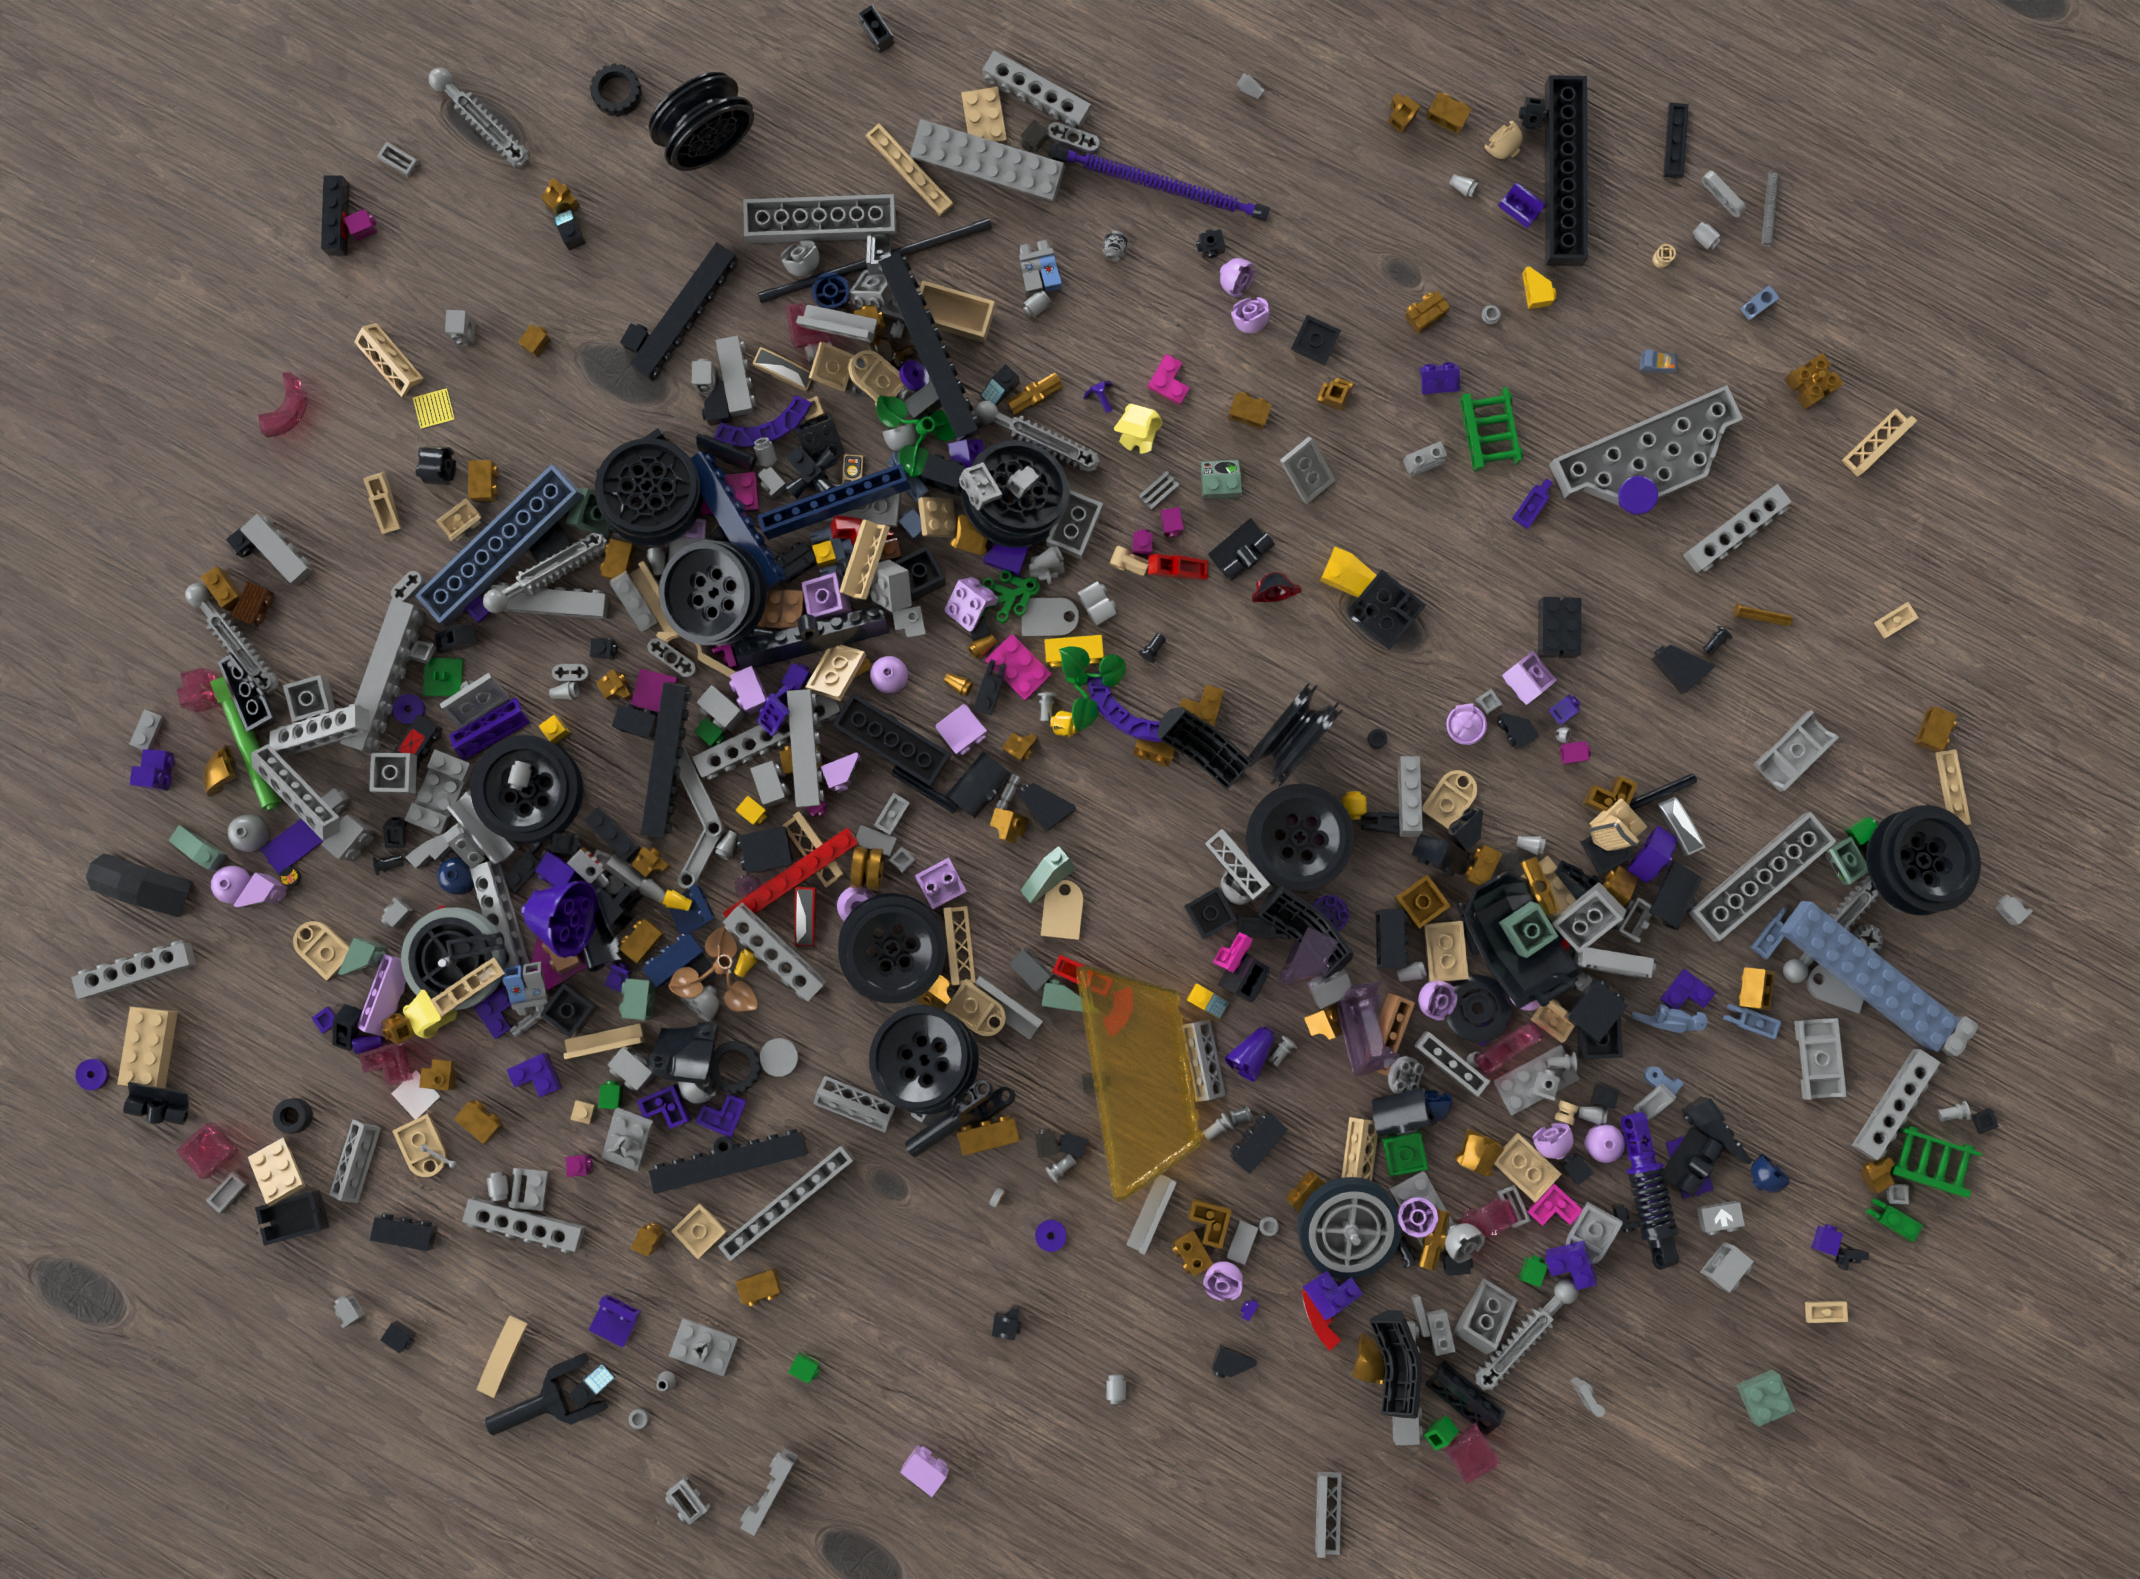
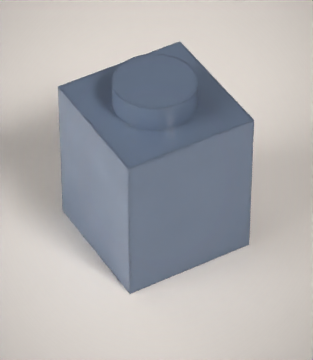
M914 509L904 512L900 516L899 523L914 541H917L923 536L920 516Z

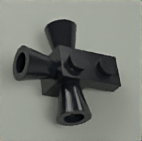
M800 445L785 457L801 475L785 485L797 500L808 485L814 490L817 489L818 493L836 487L827 480L829 477L823 472L840 462L828 448L825 449L816 463Z

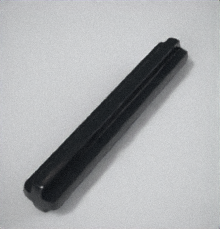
M895 766L890 774L951 813H955L958 805L899 767Z
M1694 773L1632 799L1629 806L1632 810L1640 808L1697 783V778Z

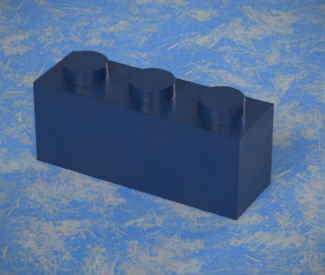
M692 933L681 934L676 938L677 942L674 945H667L660 951L661 955L657 958L652 957L645 962L646 966L642 970L655 987L660 988L672 979V976L678 969L689 966L706 952Z

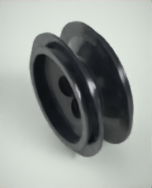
M519 735L496 743L482 755L472 774L470 792L477 816L490 831L516 842L536 843L537 841H547L552 838V833L561 834L570 826L580 810L584 788L581 772L568 752L546 739L531 735ZM515 761L531 764V767L536 768V773L529 778L527 788L523 787L522 791L510 788L511 784L507 783ZM550 778L551 785L545 788L544 781ZM528 787L533 788V790H531V794L526 792L527 790H529ZM511 793H514L516 798L510 803L508 797ZM547 797L549 800L548 804L543 807L541 800ZM529 804L531 810L528 814H524L523 809L525 805Z
M1290 784L1272 791L1258 803L1248 822L1246 844L1253 864L1268 881L1279 887L1284 886L1289 890L1305 891L1328 884L1343 871L1353 851L1354 829L1348 811L1333 794L1315 785ZM1289 814H1294L1297 817L1295 825L1287 823L1286 819ZM1308 817L1316 819L1315 827L1310 828L1306 825ZM1278 829L1285 831L1286 836L1284 840L1279 841L1275 838V832ZM1298 832H1302V836H1305L1301 843H1297V839H1294V835H1298ZM1317 834L1322 835L1324 838L1323 844L1319 846L1313 842V838ZM1285 847L1293 850L1291 858H1285L1282 855ZM1304 850L1312 852V858L1309 861L1303 860L1301 856Z
M1920 805L1886 817L1874 829L1867 846V868L1875 889L1888 904L1907 914L1924 916L1956 908L1971 896L1979 881L1981 858L1972 832L1959 817L1941 807Z
M899 893L879 894L861 902L845 919L838 940L839 962L847 981L863 996L881 1003H903L925 993L940 976L946 959L945 936L935 914L921 901ZM895 924L903 926V930L900 933H895L892 930ZM876 928L884 930V934L881 937L874 936L873 931ZM908 938L916 940V944L913 947H908L905 944ZM892 942L895 943L897 948L889 951L887 945H891ZM874 946L878 949V953L876 955H869L867 953L868 948ZM903 956L910 958V962L907 965H901L899 960ZM885 960L891 963V967L886 970L880 967V964Z

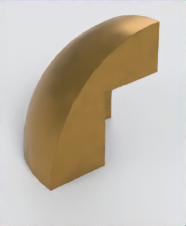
M227 745L217 750L206 764L203 783L206 794L209 797L222 791L223 784L237 778L231 766L236 761Z
M1361 1333L1356 1347L1358 1355L1351 1374L1354 1378L1384 1385L1385 1364L1381 1349L1372 1338Z

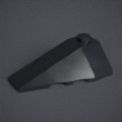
M229 654L219 660V667L246 732L263 730L276 723L275 715L268 699L234 654Z
M1563 860L1560 861L1554 871L1576 900L1597 883L1604 884L1599 881V877L1595 875L1590 877L1584 874L1582 869Z
M1700 1096L1682 1109V1112L1685 1114L1683 1118L1689 1125L1692 1124L1704 1135L1723 1145L1726 1151L1742 1163H1752L1740 1142L1732 1138L1734 1136L1733 1130L1723 1123L1726 1119L1711 1098Z

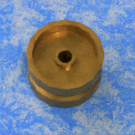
M855 847L851 867V888L862 889L866 880L868 890L879 891L884 870V849L873 848L868 859L866 847Z

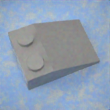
M1484 1278L1460 1316L1453 1334L1484 1354L1496 1350L1517 1299Z

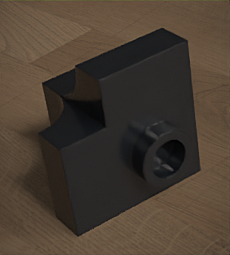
M1012 1306L1010 1311L1005 1314L995 1313L992 1336L1015 1341L1016 1334H1020L1021 1322H1018L1020 1306Z

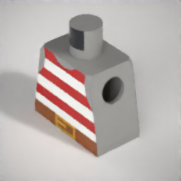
M585 847L580 849L567 862L590 884L595 881L604 888L611 881L603 873L606 870L605 866ZM590 867L595 868V874L590 873Z

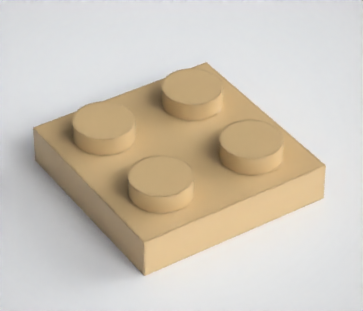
M819 342L809 378L844 392L850 376L849 363L855 355L827 343Z
M919 498L922 535L930 537H955L956 520L953 499Z
M699 1203L671 1232L699 1259L727 1230Z

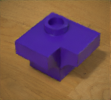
M965 439L948 444L951 462L952 460H957L963 463L965 469L971 467L976 457L984 451L982 439Z

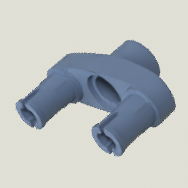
M830 525L825 526V529L809 533L812 544L828 539L831 540L837 561L853 551L854 547L851 539H832ZM832 565L821 568V575L825 576L835 573L837 566Z

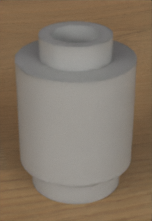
M1700 223L1692 232L1695 236L1694 238L1707 250L1710 247L1714 249L1721 241L1719 239L1721 235L1708 223Z
M1041 290L1034 293L1023 303V311L1028 317L1036 318L1049 307L1048 304L1051 300Z
M769 438L756 440L754 442V450L759 465L764 467L773 466L777 461V456L772 442L769 441Z
M515 761L507 782L511 784L510 788L521 791L523 787L527 788L532 771L530 769L531 764Z
M502 1172L490 1173V1177L487 1178V1185L491 1201L508 1199L507 1175H502Z
M1108 1375V1380H1106V1400H1110V1404H1122V1400H1126V1380H1124V1375Z

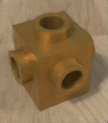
M400 1013L391 1014L387 1019L381 1021L383 1036L397 1045L415 1036L409 1019Z

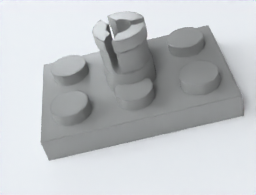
M1309 436L1279 460L1302 501L1306 504L1336 481L1314 440Z
M490 673L485 674L475 682L469 680L470 685L465 681L460 687L461 691L440 703L442 710L460 728L477 720L510 699L508 693Z
M617 1107L613 1113L601 1158L638 1172L653 1121Z
M683 1318L669 1356L724 1377L738 1337Z

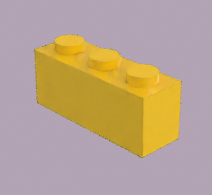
M1102 635L1044 639L1046 664L1050 665V667L1062 666L1059 649L1069 646L1085 649L1089 654V664H1099L1104 658Z

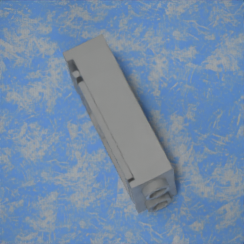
M1583 947V951L1578 953L1575 949L1574 962L1578 966L1583 967V969L1639 978H1652L1656 970L1654 958Z

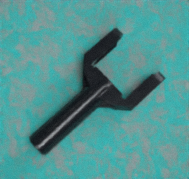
M977 1081L953 1099L951 1103L953 1109L906 1140L905 1146L907 1151L913 1157H918L962 1126L990 1119L1014 1102L1016 1096L1014 1090L1009 1087H1001L993 1092V1086L989 1081ZM983 1084H986L988 1091L982 1095L980 1088ZM1007 1090L1010 1094L1009 1099L1003 1101L1002 1094ZM970 1094L972 1102L964 1100L965 1097ZM993 1101L994 1108L989 1112L986 1108L987 1103Z
M586 1352L552 1366L546 1374L539 1395L486 1417L485 1425L489 1434L494 1436L545 1413L551 1414L558 1420L572 1425L608 1408L606 1400H597L584 1406L582 1409L579 1408L569 1413V1406L558 1379H555L560 1375L579 1368L583 1363L587 1362L589 1358Z

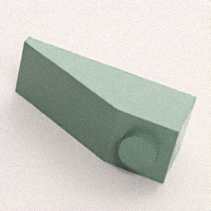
M178 825L168 840L189 858L208 870L218 871L228 856L182 825Z
M1058 846L1043 858L1020 891L1032 905L1076 870V867Z
M1049 980V983H1045L1042 1006L1100 1014L1099 1009L1066 986L1061 985V981Z

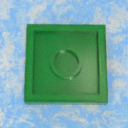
M1420 1130L1382 1138L1390 1177L1428 1170Z

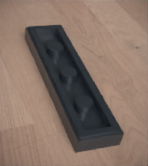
M1669 103L1663 177L1683 178L1689 104Z

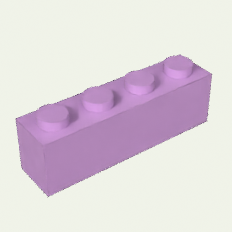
M387 954L383 955L357 1024V1028L383 1036L381 1021L396 1013L399 999L405 990L406 979L402 970L401 958Z

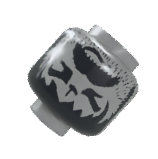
M1112 231V233L1107 234L1104 237L1102 252L1106 255V258L1113 261H1119L1120 258H1123L1127 251V238L1120 231Z

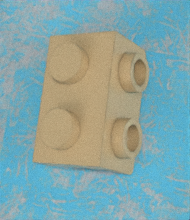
M466 497L437 519L436 522L449 536L448 538L451 541L453 539L459 540L466 534L464 532L469 527L473 529L481 523V514Z
M1555 999L1551 1000L1545 1007L1540 1006L1530 1019L1561 1043L1565 1042L1575 1027L1564 1018L1568 1010L1566 1011L1562 1008L1561 1004Z

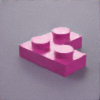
M1165 354L1147 388L1181 405L1190 387L1174 379L1182 366V362Z
M1239 932L1230 949L1221 946L1213 963L1234 973L1240 966L1242 957L1250 949L1253 939Z
M1553 1183L1538 1201L1529 1208L1527 1213L1542 1226L1555 1212L1571 1225L1580 1215L1582 1209Z

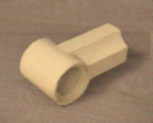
M1116 546L1109 565L1116 569L1128 570L1144 577L1149 560L1132 554L1128 549Z

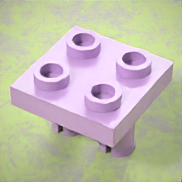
M950 858L915 875L933 910L967 892Z

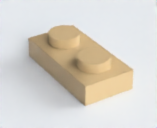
M1909 602L1875 621L1874 624L1883 638H1887L1919 617Z
M1846 1301L1805 1302L1806 1322L1808 1323L1848 1322Z

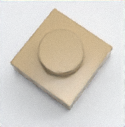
M818 396L808 399L813 405L805 417L806 421L825 415Z
M576 1100L570 1120L591 1124L596 1105Z

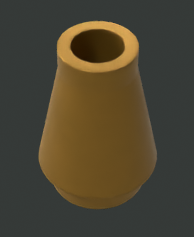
M990 634L971 642L968 650L974 659L982 658L997 644V641Z
M947 673L944 678V683L949 685L960 696H968L973 688V683L968 678Z

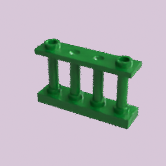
M1508 387L1502 389L1500 392L1501 396L1474 400L1471 399V395L1468 393L1463 394L1459 399L1473 472L1481 471L1486 462L1513 458L1514 465H1518L1522 460L1521 458H1523V450L1518 444L1511 408L1513 402L1512 394L1508 392ZM1501 403L1503 405L1504 414L1484 418L1474 416L1473 410L1477 407ZM1506 421L1508 432L1483 437L1478 435L1477 428L1479 426ZM1505 440L1510 441L1511 451L1488 455L1481 452L1482 444Z
M1907 1126L1906 1129H1898L1899 1132L1907 1135L1899 1163H1896V1166H1892L1890 1174L1958 1196L1970 1197L1971 1190L1965 1189L1963 1183L1971 1155L1981 1157L1982 1153L1975 1151L1976 1147L1968 1144H1963L1962 1147L1918 1133L1919 1129ZM1914 1137L1924 1139L1925 1144L1918 1169L1911 1172L1908 1171L1907 1162ZM1933 1143L1943 1145L1944 1149L1937 1174L1930 1178L1927 1177V1172L1925 1171ZM1952 1149L1963 1152L1956 1180L1949 1184L1946 1183L1944 1177Z

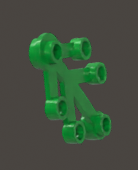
M1009 571L1001 572L1000 579L1003 583L1019 586L1014 590L994 583L991 578L984 579L982 582L983 587L1002 595L997 596L999 599L996 605L984 608L981 617L985 616L987 609L1005 602L1002 611L997 613V620L1001 624L1006 623L1009 619L1008 615L1016 597L1023 595L1020 603L1015 605L1014 611L1017 616L1025 615L1030 597L1036 595L1040 590V583L1036 578L1029 577L1023 580L1011 576ZM1009 575V578L1005 580L1003 576ZM987 582L992 583L990 587L985 586ZM1028 584H1033V588H1028ZM1019 607H1022L1023 611L1018 612L1017 609ZM1001 615H1006L1005 619H999Z

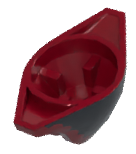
M1272 572L1265 575L1261 581L1256 582L1257 591L1252 595V601H1282L1301 593L1302 589L1301 586L1292 583L1285 574Z

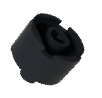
M440 446L420 447L418 450L419 463L415 470L416 476L420 477L425 484L450 485L449 481H453L456 474V460H452V455H455L452 448Z

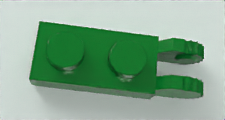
M1873 1198L1871 1202L1882 1208L1883 1211L1879 1215L1876 1211L1867 1209L1866 1213L1877 1219V1222L1914 1242L1923 1225L1892 1206Z

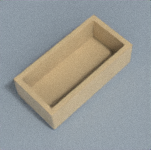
M922 280L919 292H922L927 306H924L925 310H930L935 321L932 324L933 328L937 326L938 330L985 343L996 309L995 301Z
M130 1007L118 1085L128 1086V1082L162 1089L166 1088L178 1011Z

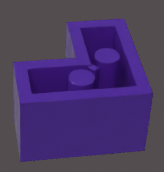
M143 749L141 766H132L129 785L145 789L169 791V786L172 783L171 769L175 762L174 753Z
M1657 826L1646 838L1643 848L1632 859L1628 871L1646 883L1652 878L1656 879L1661 872V868L1663 866L1667 867L1673 858L1671 855L1676 850L1675 843L1677 838L1660 826Z
M548 851L535 870L540 874L538 876L540 879L551 883L550 887L579 881L582 877L565 860Z
M542 1053L507 1069L514 1088L533 1081L539 1097H545L563 1089L548 1053Z
M677 1084L637 1100L644 1118H649L663 1112L669 1129L692 1120Z
M1585 1240L1546 1250L1545 1259L1551 1276L1571 1272L1577 1290L1596 1286L1597 1275Z
M1328 1271L1316 1276L1303 1286L1325 1320L1338 1314L1363 1295L1352 1277L1337 1286Z

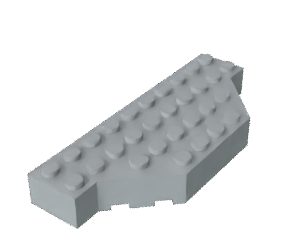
M1728 385L1555 458L1549 466L1564 499L1579 492H1584L1619 506L1618 492L1621 485L1631 477L1643 476L1655 484L1659 500L1701 482L1706 478L1724 431L1739 424L1743 417Z

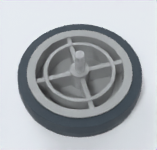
M1344 1177L1327 1182L1308 1197L1300 1211L1297 1230L1302 1251L1316 1269L1322 1273L1328 1271L1331 1277L1339 1279H1349L1352 1277V1279L1370 1275L1382 1268L1392 1258L1398 1248L1402 1234V1228L1398 1222V1208L1391 1196L1382 1187L1370 1180L1358 1177Z

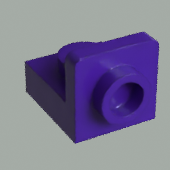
M1568 694L1548 711L1561 725L1579 712L1581 704L1575 696Z
M621 962L611 964V971L604 985L622 993V984L626 979H630L633 971L628 970L629 966Z

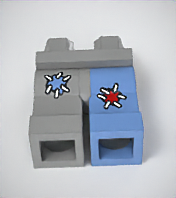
M1047 240L1037 242L1039 251L1035 252L1031 251L1030 244L1020 246L1019 260L1026 296L1043 290L1039 273L1042 276L1045 292L1062 289L1053 249L1050 248Z
M541 962L524 964L523 971L521 965L503 968L505 972L503 982L508 991L512 1010L516 1009L519 1016L529 1013V1007L535 1006L538 1012L543 1011L548 1004V990ZM533 968L538 969V971L528 972ZM512 972L518 973L517 975L509 976V974Z

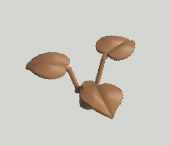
M725 926L712 932L705 942L706 954L710 957H717L713 967L699 978L698 973L693 968L682 967L674 973L669 984V988L674 994L683 998H694L703 991V985L700 981L714 971L719 975L726 973L727 988L729 990L724 995V1001L727 1007L735 1012L757 1009L756 996L748 984L742 981H736L732 986L730 984L731 970L729 968L732 965L731 958L737 952V945Z

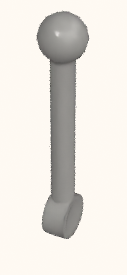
M426 1144L421 1145L420 1150L422 1152L430 1153L449 1164V1167L452 1169L456 1168L457 1163L455 1161H450L432 1151Z

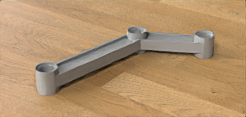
M682 740L683 756L679 759L678 764L681 767L679 777L704 827L686 865L678 876L679 885L690 889L689 887L698 884L715 847L725 832V827ZM713 824L719 825V831L716 834H712L710 830ZM687 875L692 877L690 885H685L684 878Z

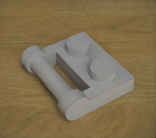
M513 1168V1188L508 1207L544 1211L549 1171ZM522 1175H527L524 1202H519Z
M1578 1377L1570 1380L1586 1409L1592 1411L1596 1417H1602L1605 1414V1409L1602 1405L1597 1404L1592 1395L1595 1392L1590 1384H1587L1585 1380L1581 1381Z

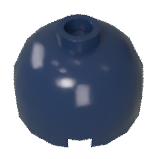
M827 272L820 275L812 286V295L815 303L821 308L839 311L847 305L850 299V288L847 280L837 273Z
M452 857L445 860L437 872V880L440 887L453 895H464L474 888L470 867L461 857Z
M1425 1090L1426 1107L1432 1109L1435 1115V1124H1437L1438 1121L1447 1118L1451 1112L1452 1096L1443 1092V1095H1438L1436 1090Z
M1762 1153L1753 1162L1751 1167V1176L1754 1179L1752 1184L1759 1191L1764 1189L1769 1193L1780 1192L1791 1182H1789L1790 1180L1777 1165L1775 1166L1770 1161L1772 1160Z

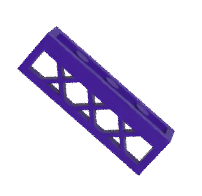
M514 698L449 736L453 749L464 761L530 724V721L523 712L519 700ZM514 706L516 707L514 710L508 712L510 708ZM498 716L496 720L491 722L494 717ZM481 726L480 729L474 731L476 727ZM464 735V737H463L462 739H460V740H458V741L456 740V739L459 738L460 736Z

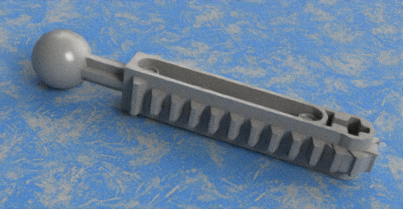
M444 68L431 70L429 74L430 86L438 92H446L455 102L454 109L457 113L465 118L468 123H471L470 125L476 128V131L481 133V136L484 139L486 138L489 144L492 143V147L499 154L502 153V157L507 159L509 164H512L514 168H524L530 162L528 150L518 140H515L516 138L510 135V132L507 129L505 130V127L502 124L500 125V122L487 109H484L482 104H479L480 102L471 92L467 94L463 91L460 92L452 84V75L448 70ZM515 152L520 156L519 158L515 157Z
M982 401L975 407L974 414L981 424L988 425L994 422L1008 429L1009 433L1012 434V440L1019 437L1018 441L1025 440L1052 453L1054 458L1060 457V462L1065 459L1067 465L1073 463V468L1079 466L1081 472L1084 471L1089 474V472L1096 471L1098 464H1100L1097 453H1094L1091 449L1085 451V446L1079 448L1077 442L1074 445L1071 444V439L1066 442L1064 441V436L1058 438V433L1052 435L1050 429L1044 431L1043 426L1037 428V423L1031 425L1030 420L1025 422L1023 416L1019 418L1014 417V419L999 413L996 405L990 401ZM1092 459L1091 463L1085 464V460Z
M594 532L589 536L587 535L586 538L580 539L579 542L573 543L572 546H567L565 550H560L558 554H553L552 557L539 562L540 564L533 565V568L526 569V572L519 571V575L516 577L517 583L503 591L492 589L485 593L483 598L484 607L491 613H499L507 607L508 600L523 592L525 596L529 594L535 595L534 592L536 590H541L543 586L546 587L547 584L553 583L557 578L560 579L561 576L567 575L568 572H573L575 568H580L582 564H587L589 560H594L596 556H601L605 551L607 540L603 537V534Z
M201 583L188 586L185 591L187 602L191 606L200 607L208 617L206 620L209 623L206 628L214 631L212 633L213 636H219L217 640L223 642L222 647L228 648L226 652L234 654L263 694L271 695L275 690H278L279 679H277L276 674L270 673V667H265L267 663L261 661L262 656L256 655L258 651L252 649V644L247 643L248 638L243 637L244 633L237 632L239 627L233 626L235 622L230 620L231 616L219 613L209 601L211 595L209 589Z
M1869 875L1864 876L1865 878L1859 881L1860 886L1856 885L1854 887L1856 891L1849 892L1850 897L1844 898L1845 903H1839L1840 908L1834 909L1835 914H1829L1830 917L1848 931H1850V925H1855L1854 920L1860 919L1859 914H1865L1864 909L1871 907L1869 903H1875V897L1881 896L1874 885H1871L1872 881ZM1804 952L1799 959H1792L1786 962L1783 967V975L1786 980L1796 984L1804 981L1808 976V966L1814 959Z
M1563 1279L1557 1282L1554 1289L1555 1296L1543 1309L1539 1307L1537 1310L1532 1308L1533 1315H1526L1528 1320L1521 1321L1523 1326H1517V1332H1511L1512 1337L1510 1339L1505 1338L1507 1343L1500 1344L1501 1349L1495 1350V1356H1489L1491 1359L1489 1362L1484 1361L1485 1367L1479 1366V1369L1475 1372V1383L1482 1390H1493L1495 1386H1498V1379L1503 1380V1374H1509L1508 1368H1514L1513 1363L1515 1361L1520 1362V1355L1525 1357L1524 1351H1530L1529 1346L1531 1344L1536 1345L1535 1339H1541L1540 1334L1542 1332L1547 1333L1545 1328L1553 1327L1551 1324L1554 1320L1552 1316L1563 1304H1571L1577 1300L1579 1290H1577L1574 1281ZM1484 1375L1490 1378L1488 1382L1484 1380Z

